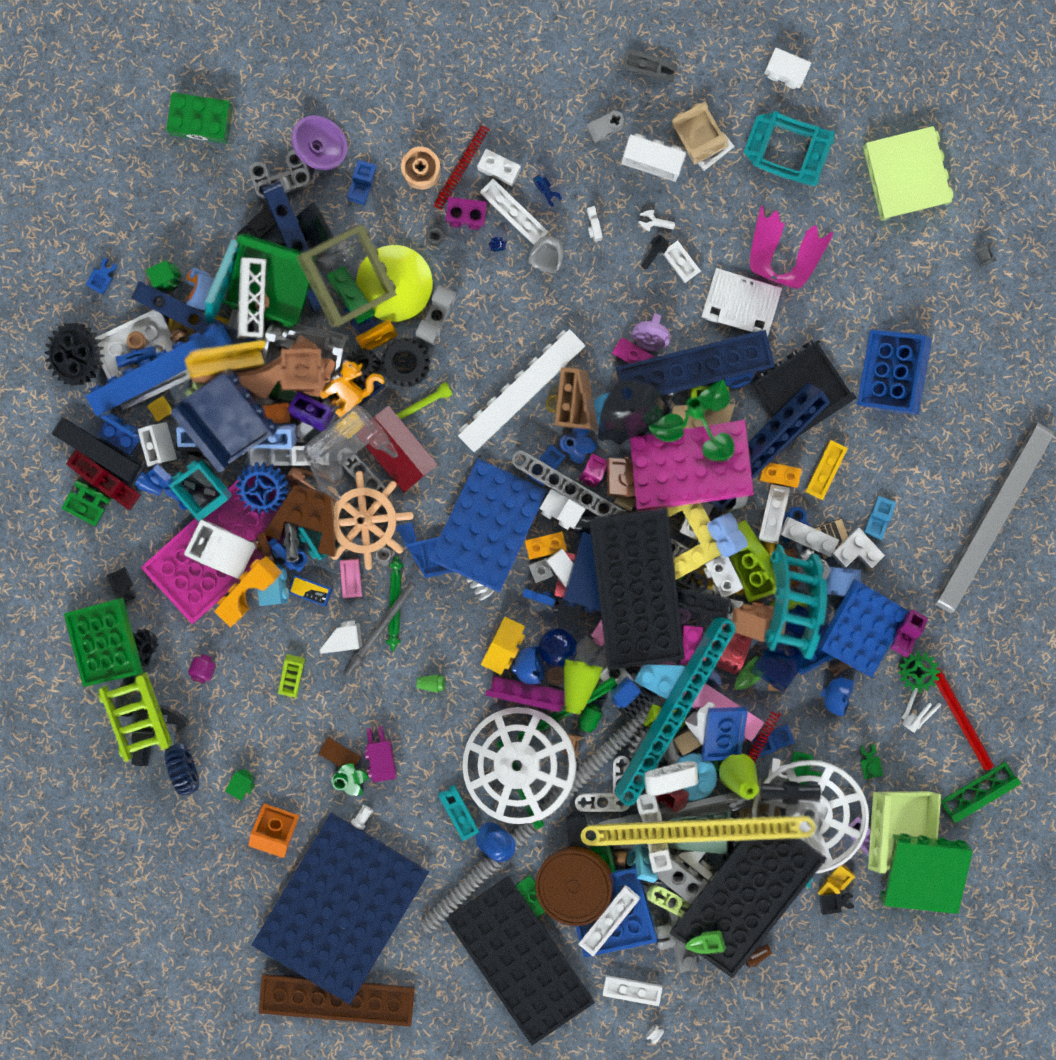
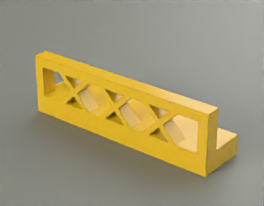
M262 340L192 351L184 359L189 377L218 374L228 368L231 371L261 367L264 365L261 350L266 344Z

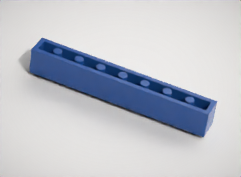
M214 323L205 328V333L200 335L197 332L189 336L190 341L184 344L180 341L172 345L173 350L169 352L163 350L155 354L156 359L150 361L148 358L138 363L139 368L134 370L131 367L123 371L124 376L120 378L114 376L106 380L107 384L101 387L99 384L89 389L91 393L85 397L95 415L99 416L187 370L184 359L192 351L234 345L223 324L216 326Z

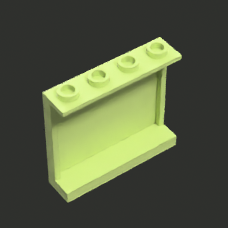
M934 126L868 142L863 146L881 221L943 204L948 205L952 202L953 191L947 182L949 174L947 169H944V154L939 149V133L935 131Z
M930 791L873 792L868 860L869 870L878 873H886V870H890L895 847L893 834L900 835L905 833L913 837L923 835L931 839L938 838L941 794Z

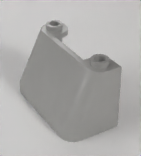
M277 320L270 323L266 332V346L263 349L262 355L264 365L281 356V352L274 348L277 340H286L288 338L296 341L299 335L317 344L318 349H321L322 359H331L336 363L330 374V380L335 374L340 372L347 340L345 335L299 324L290 328L281 325L282 322Z

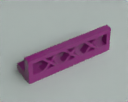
M493 676L491 689L486 690L485 696L557 712L565 709L564 690L541 685H528L518 680Z

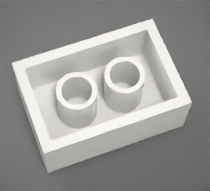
M630 134L621 164L676 182L686 152H683V149L677 146H665L664 142L659 140H653V142L646 140V137L641 134Z

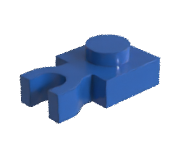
M105 258L101 261V269L95 268L85 284L102 295L105 294L113 280L109 275L118 267L113 263L111 268H107L106 264L109 260Z
M525 588L522 595L550 606H554L556 598H553V594L547 591H542L541 594Z

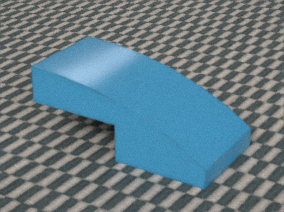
M878 496L865 526L864 533L875 539L882 540L897 502Z

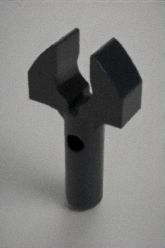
M658 235L650 242L653 246L652 250L641 264L643 269H648L658 253L664 254L666 252L669 241L665 237Z

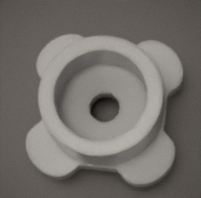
M385 545L374 552L372 557L380 561L383 566H387L391 557L395 556V551L393 549L390 550Z

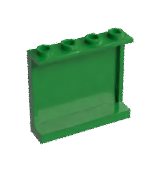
M248 234L238 235L236 243L240 245L227 297L222 299V303L228 304V308L238 310L241 259H266L264 293L269 297V306L265 308L263 319L272 322L277 320L282 322L281 325L290 328L300 324L310 286L296 257L303 252ZM312 256L311 258L315 264L317 257ZM250 263V271L254 276L261 272V264ZM253 281L249 285V291L255 296L260 292V286ZM254 300L248 304V310L253 315L259 311L255 309Z
M905 833L900 835L893 834L895 847L885 891L881 890L879 895L883 905L958 914L973 853L968 843L963 840L949 841L941 837L931 839L923 835L913 837Z

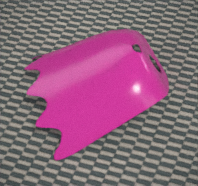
M761 205L751 248L750 268L754 273L767 279L799 289L813 273L832 239L833 232H830L823 238H819L817 226H812L806 231L802 240L796 266L789 273L777 275L772 271L771 260L781 238L785 223L780 221L778 211H774L769 218H766L764 208Z

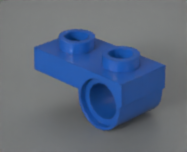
M275 538L268 542L271 546L270 552L277 558L281 556L285 560L283 563L290 570L294 568L297 572H300L304 568V565L307 563V556L301 547L298 546V554H301L299 559L295 562H289L286 560V548Z

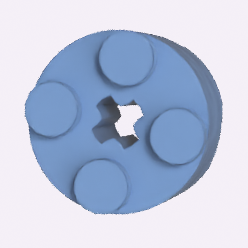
M829 567L831 571L826 579L827 594L845 596L854 579L861 582V570Z

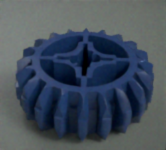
M182 743L170 746L165 750L164 756L167 773L172 785L179 795L192 794L199 788L198 772L189 749Z

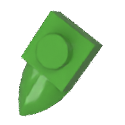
M755 655L742 667L735 682V689L741 690L752 686L769 668Z
M720 930L703 932L701 936L691 939L685 945V948L696 953L708 954L724 952L726 946Z

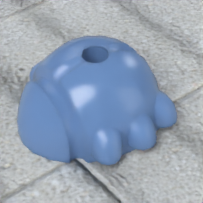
M713 670L706 682L713 687H720L722 685L720 674Z

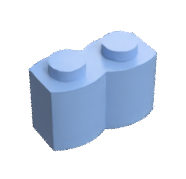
M730 512L707 523L709 533L716 540L718 550L723 557L727 558L747 547L746 538L738 530L737 521Z

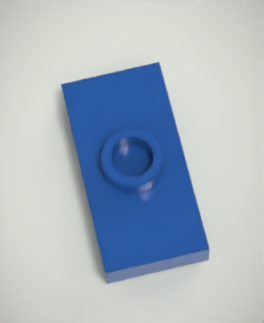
M550 445L539 461L556 470L566 455L553 445ZM534 465L532 468L534 475L542 473L541 465ZM531 477V478L534 479L537 483H539L541 486L544 485L542 482H540V481H538L537 479Z

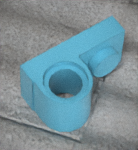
M635 844L634 848L628 852L627 865L636 867L638 879L654 883L658 876L657 872L653 873L648 845Z

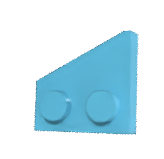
M665 664L642 665L634 682L667 699L684 671L685 666Z

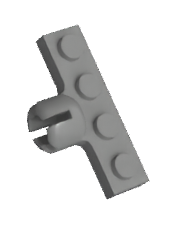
M671 898L668 902L669 908H673L676 904L675 898ZM682 906L680 908V910L686 911L688 909ZM668 911V923L655 927L658 942L654 943L656 948L663 950L673 947L677 972L683 973L698 969L695 952L685 948L684 943L670 934L671 929L680 917Z

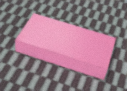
M359 559L340 560L343 598L362 597Z

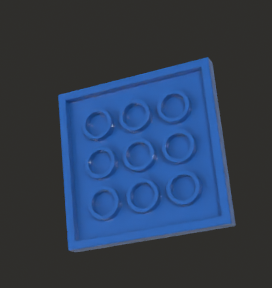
M854 579L817 648L872 678L893 641L898 627L909 611Z
M636 867L612 872L614 893L611 902L625 885L641 898L595 955L658 942L641 879L637 878ZM597 920L587 925L575 926L579 941L582 940ZM582 948L584 958L592 956Z

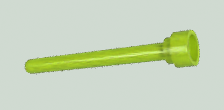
M447 382L439 385L440 387L437 388L436 392L398 412L396 415L402 420L441 397L442 399L445 397L449 398L453 393Z

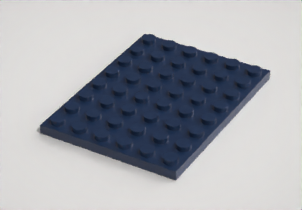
M331 812L251 946L350 1005L427 877L429 870Z

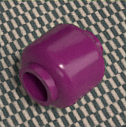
M201 654L200 657L192 659L188 670L191 680L201 684L211 681L216 669V664L211 661L212 657Z

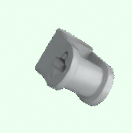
M612 111L590 122L586 127L595 144L620 131L624 126V117L620 112ZM612 118L619 119V124L612 123Z

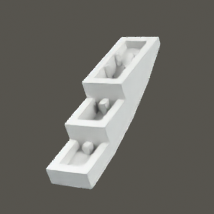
M293 446L292 449L252 448L248 451V465L254 466L255 462H258L260 466L263 462H266L267 466L271 464L274 466L329 465V446Z

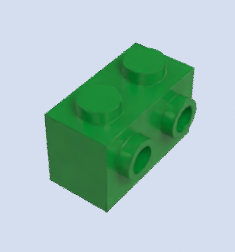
M167 260L145 270L153 287L161 292L165 290L172 291L179 287V283H182L180 279L182 273L179 267Z

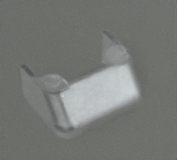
M361 406L352 408L309 441L304 447V456L320 490L337 501L341 500L335 484L342 479L344 474L341 464L368 443L375 449L384 450L394 458L398 457L387 433L368 411Z

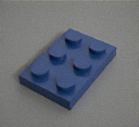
M746 707L708 708L701 754L703 761L724 760L733 754L741 755L748 714Z

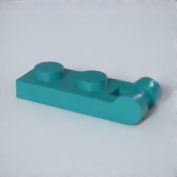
M454 784L449 787V790L439 792L438 796L459 836L464 841L480 831ZM454 796L456 801L449 803L448 798Z

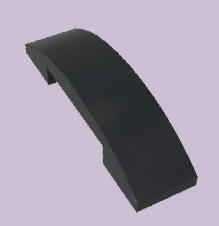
M129 703V704H124V705L118 706V707H116V709H117V708H120V707H123V706H127V705L133 704V703ZM159 704L162 715H167L166 723L181 726L189 724V719L180 712ZM144 708L136 710L141 712H148L147 709ZM130 712V713H127V714H124V715H121V716H123V717H130V716H132V713H133V712Z

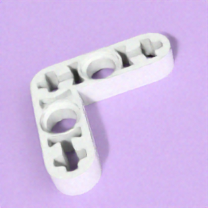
M619 755L613 760V793H581L577 795L575 806L579 811L623 812L630 807L625 804L623 807H620L619 804H616V801H619V799L615 795L616 781L623 776V774L616 775V772L620 773V768L616 766V763H619L620 759L627 763V766L623 767L624 773L630 764L626 756ZM583 797L586 801H592L591 797H595V808H591L592 804H585V807H581L578 801H581ZM600 797H605L608 800V804L605 807H599L597 800Z

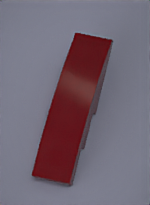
M75 450L66 463L67 466L90 484L99 488L128 510L133 508L141 496L140 493L116 475L78 450Z

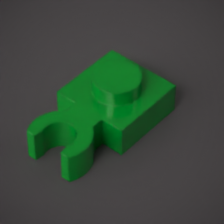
M870 744V752H865L864 746H860V751L865 756V759L860 760L864 779L883 776L880 757H874L876 752L874 744Z

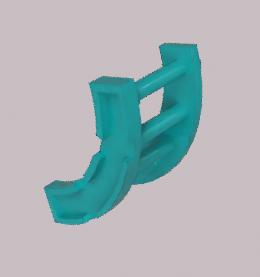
M778 544L775 551L772 552L770 559L776 578L775 607L764 640L770 650H774L777 642L797 646L804 658L812 659L820 636L817 635L819 626L824 624L826 614L827 582L822 576L824 567L817 554L811 553L808 560H801L786 556L782 545ZM788 564L804 568L803 570L806 575L789 571ZM790 579L808 583L810 596L791 592ZM789 599L809 604L808 618L787 613ZM788 621L806 626L803 637L798 639L781 635L784 622Z

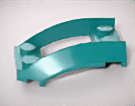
M777 111L766 115L761 114L756 116L743 153L755 167L789 180L816 187L820 182V176L831 146L834 145L835 131L821 129L818 126L782 115ZM775 126L812 139L800 172L763 159Z

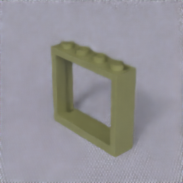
M362 224L356 225L296 256L331 327H338L397 295L395 284L392 280H389L386 274L387 268L378 257L379 252L369 239V231ZM357 234L385 294L341 317L311 257Z

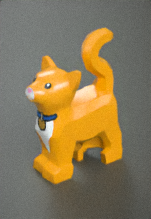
M345 360L342 363V370L332 377L329 384L324 386L320 396L322 399L334 393L339 396V398L334 397L330 403L340 407L335 413L342 419L364 397L369 396L373 392L374 381H378L381 384L385 383L382 375L372 374L368 376L366 389L362 390L351 379L362 375L360 369L363 364L357 365L355 362Z

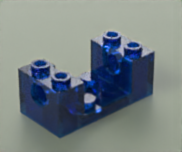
M797 604L791 614L808 618L809 611ZM786 621L785 633L783 635L801 639L806 626ZM825 622L819 626L817 634L820 636L819 642L829 626ZM777 642L774 650H770L768 647L753 667L752 672L784 694L808 658H804L797 646ZM787 646L793 647L795 654L792 656L786 655L784 648Z

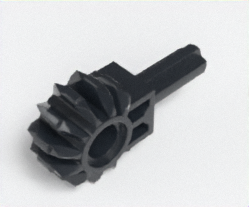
M138 629L136 633H133L141 666H149L152 654L157 652L155 648L159 646L157 643L158 638L149 630ZM138 675L126 677L123 685L135 683V677Z

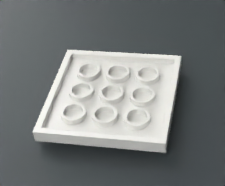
M152 310L95 338L101 339L98 346L104 347L100 354L105 355V357L100 358V361L104 363L101 366L108 379L114 376L120 378L124 376L123 371L131 367L134 370L140 367L139 364L136 365L134 363L119 368L116 362V356L132 352V349L127 345V337L131 332L138 331L145 335L147 342L144 348L154 346L156 353L161 351V347L166 352L173 350L172 345L175 343L170 340L171 331L163 314ZM188 370L120 404L122 410L131 408L191 379Z

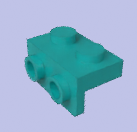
M302 526L298 528L300 532L297 535L302 543H308L310 547L308 552L313 560L317 558L320 561L328 556L318 552L322 532Z

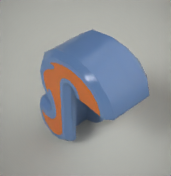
M191 268L187 273L186 283L194 286V289L189 295L187 305L201 311L205 310V300L215 278L205 271Z

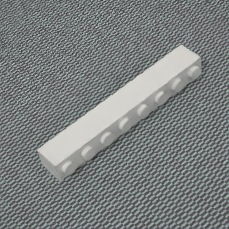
M570 329L567 332L563 330L556 337L558 341L553 345L549 343L542 350L544 354L539 359L537 357L532 359L528 363L530 367L525 372L521 370L514 377L516 381L512 385L506 384L500 390L502 394L498 398L494 396L487 403L488 407L484 411L479 410L472 417L474 421L470 425L466 423L459 429L460 434L458 436L474 453L561 371V368H564L585 348L582 341Z

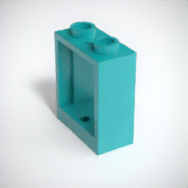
M203 459L198 462L196 460L192 461L186 466L188 469L182 474L180 471L171 478L173 482L169 485L198 522L232 496L231 492ZM197 469L201 470L220 493L203 508L199 506L180 483Z

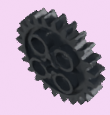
M66 323L64 326H58L59 331H52L55 337H48L51 344L45 345L49 348V351L44 352V354L49 355L45 362L51 363L48 369H54L52 376H58L57 380L64 381V384L75 386L77 384L84 385V382H91L90 378H96L94 372L101 371L98 365L104 364L100 361V358L105 357V355L100 354L104 347L98 346L101 339H95L97 333H91L92 328H85V324Z

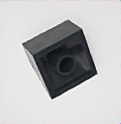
M315 202L311 203L296 216L302 233L305 232L308 237L305 241L309 249L334 237Z

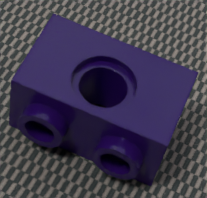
M300 392L296 393L288 407L291 417L323 433L333 418L332 408Z

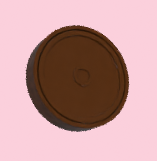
M570 846L555 851L542 864L536 877V894L540 905L551 918L565 925L583 926L594 922L606 911L614 893V879L609 866L601 856L584 847Z

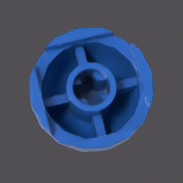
M538 646L523 648L516 655L515 662H512L513 673L517 674L521 682L528 685L542 684L541 680L544 678L543 660H540L538 654H541Z
M839 677L831 680L828 686L823 687L821 697H824V705L829 712L837 716H845L854 687L853 680Z

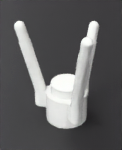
M915 688L912 692L906 711L901 717L904 719L902 725L914 733L941 706V703H938L925 715L932 705L928 703L918 716L914 713L909 715L918 688Z

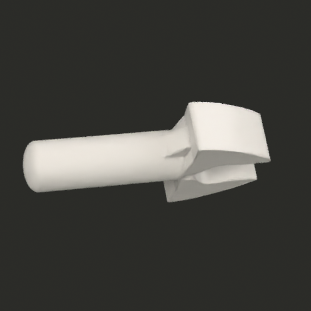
M648 210L640 214V216L648 217L651 220L648 223L638 222L648 232H650V228L653 226L672 230L675 228V222L656 218L653 215L654 210Z

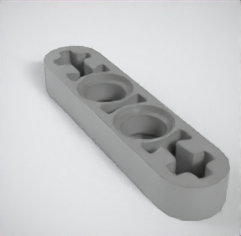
M343 448L338 452V461L355 480L354 468L358 465L364 467V488H367V482L372 479L378 484L375 490L379 491L381 487L383 489L386 488L353 450ZM343 452H350L351 455L349 457L353 462L355 459L358 460L350 469L348 468V465H350L349 461L342 460ZM391 493V494L389 495V496H390V497H389V500H390V501L392 502V504H393L394 497H393V495H392V493Z

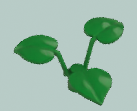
M718 381L706 388L698 397L690 398L687 402L688 410H685L684 422L680 415L668 414L649 426L651 433L662 441H676L684 435L683 428L687 426L690 415L696 420H702L711 439L703 444L702 451L704 456L713 461L731 458L735 451V444L731 436L726 433H719L713 437L704 418L705 411L708 409L720 411L729 404L730 395L725 381Z

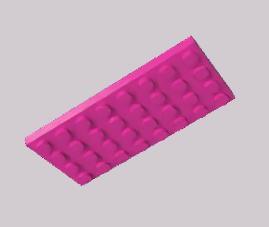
M256 475L248 479V487L255 484ZM237 480L228 488L232 496L204 519L254 543L255 535L265 532L281 506H277L275 511L270 508L269 513H266L264 509L262 513H258L257 508L251 512L252 506L248 505V507H245L246 501H239L242 495H237L236 493L239 489L236 487V483L239 482ZM277 489L269 492V500L277 495ZM196 518L141 567L191 624H194L228 593V590L235 583L241 582L238 578L184 555L199 524ZM284 529V533H283L282 539H281V540L276 539V540H277L279 543H281V544L284 543V539H285V529ZM266 536L267 541L269 542L272 539V537ZM255 548L244 573L252 570L250 565L256 559H263L260 550L257 551Z

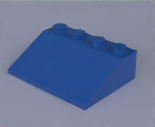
M870 330L857 405L919 415L932 339L926 335Z

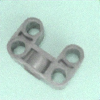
M294 150L289 151L286 156L290 171L270 176L269 170L263 163L255 162L250 166L249 171L255 191L262 200L266 201L264 195L261 194V189L278 181L281 182L286 196L310 186L312 179L307 164L302 160L295 165L291 163L292 158L297 156ZM258 168H263V175L255 176V171ZM301 174L307 176L306 181L303 183L297 182Z
M440 284L437 286L427 317L421 321L415 336L432 345L436 344L444 322L456 301L457 292ZM435 311L441 312V320L434 321L432 314Z

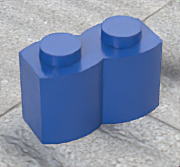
M626 676L610 692L612 695L611 701L618 708L621 706L626 708L641 693V690Z

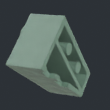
M731 810L725 811V814L720 815L707 813L706 817L696 818L693 815L671 818V821L730 819L732 814ZM729 840L669 843V849L727 854Z

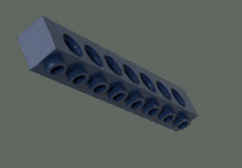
M808 382L748 441L752 480L830 403L821 389ZM733 498L709 501V503L721 511Z

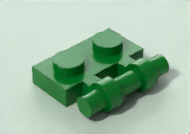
M77 480L74 486L80 489L78 494L70 491L61 509L97 527L105 512V509L99 506L100 503L109 504L112 498L101 490L98 491L92 488L91 484ZM86 494L95 497L93 503L84 498Z

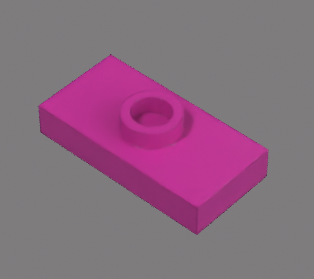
M623 337L612 352L613 355L628 364L654 358L653 355Z

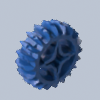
M255 462L254 467L249 464L247 469L241 471L242 475H239L237 478L239 482L236 483V487L239 489L236 493L237 495H242L239 501L245 500V507H248V505L252 506L251 512L255 508L258 509V513H262L263 509L266 513H269L270 508L275 511L277 506L283 504L282 500L287 498L286 493H288L289 489L285 486L288 485V481L283 480L285 474H278L280 468L273 469V464L267 467L266 462H263L261 466L258 462ZM256 475L255 484L248 487V479ZM277 489V495L269 500V492Z

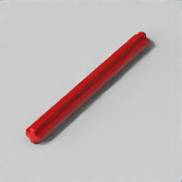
M943 672L937 673L936 676L940 679L934 680L983 769L986 771L994 767L993 762Z

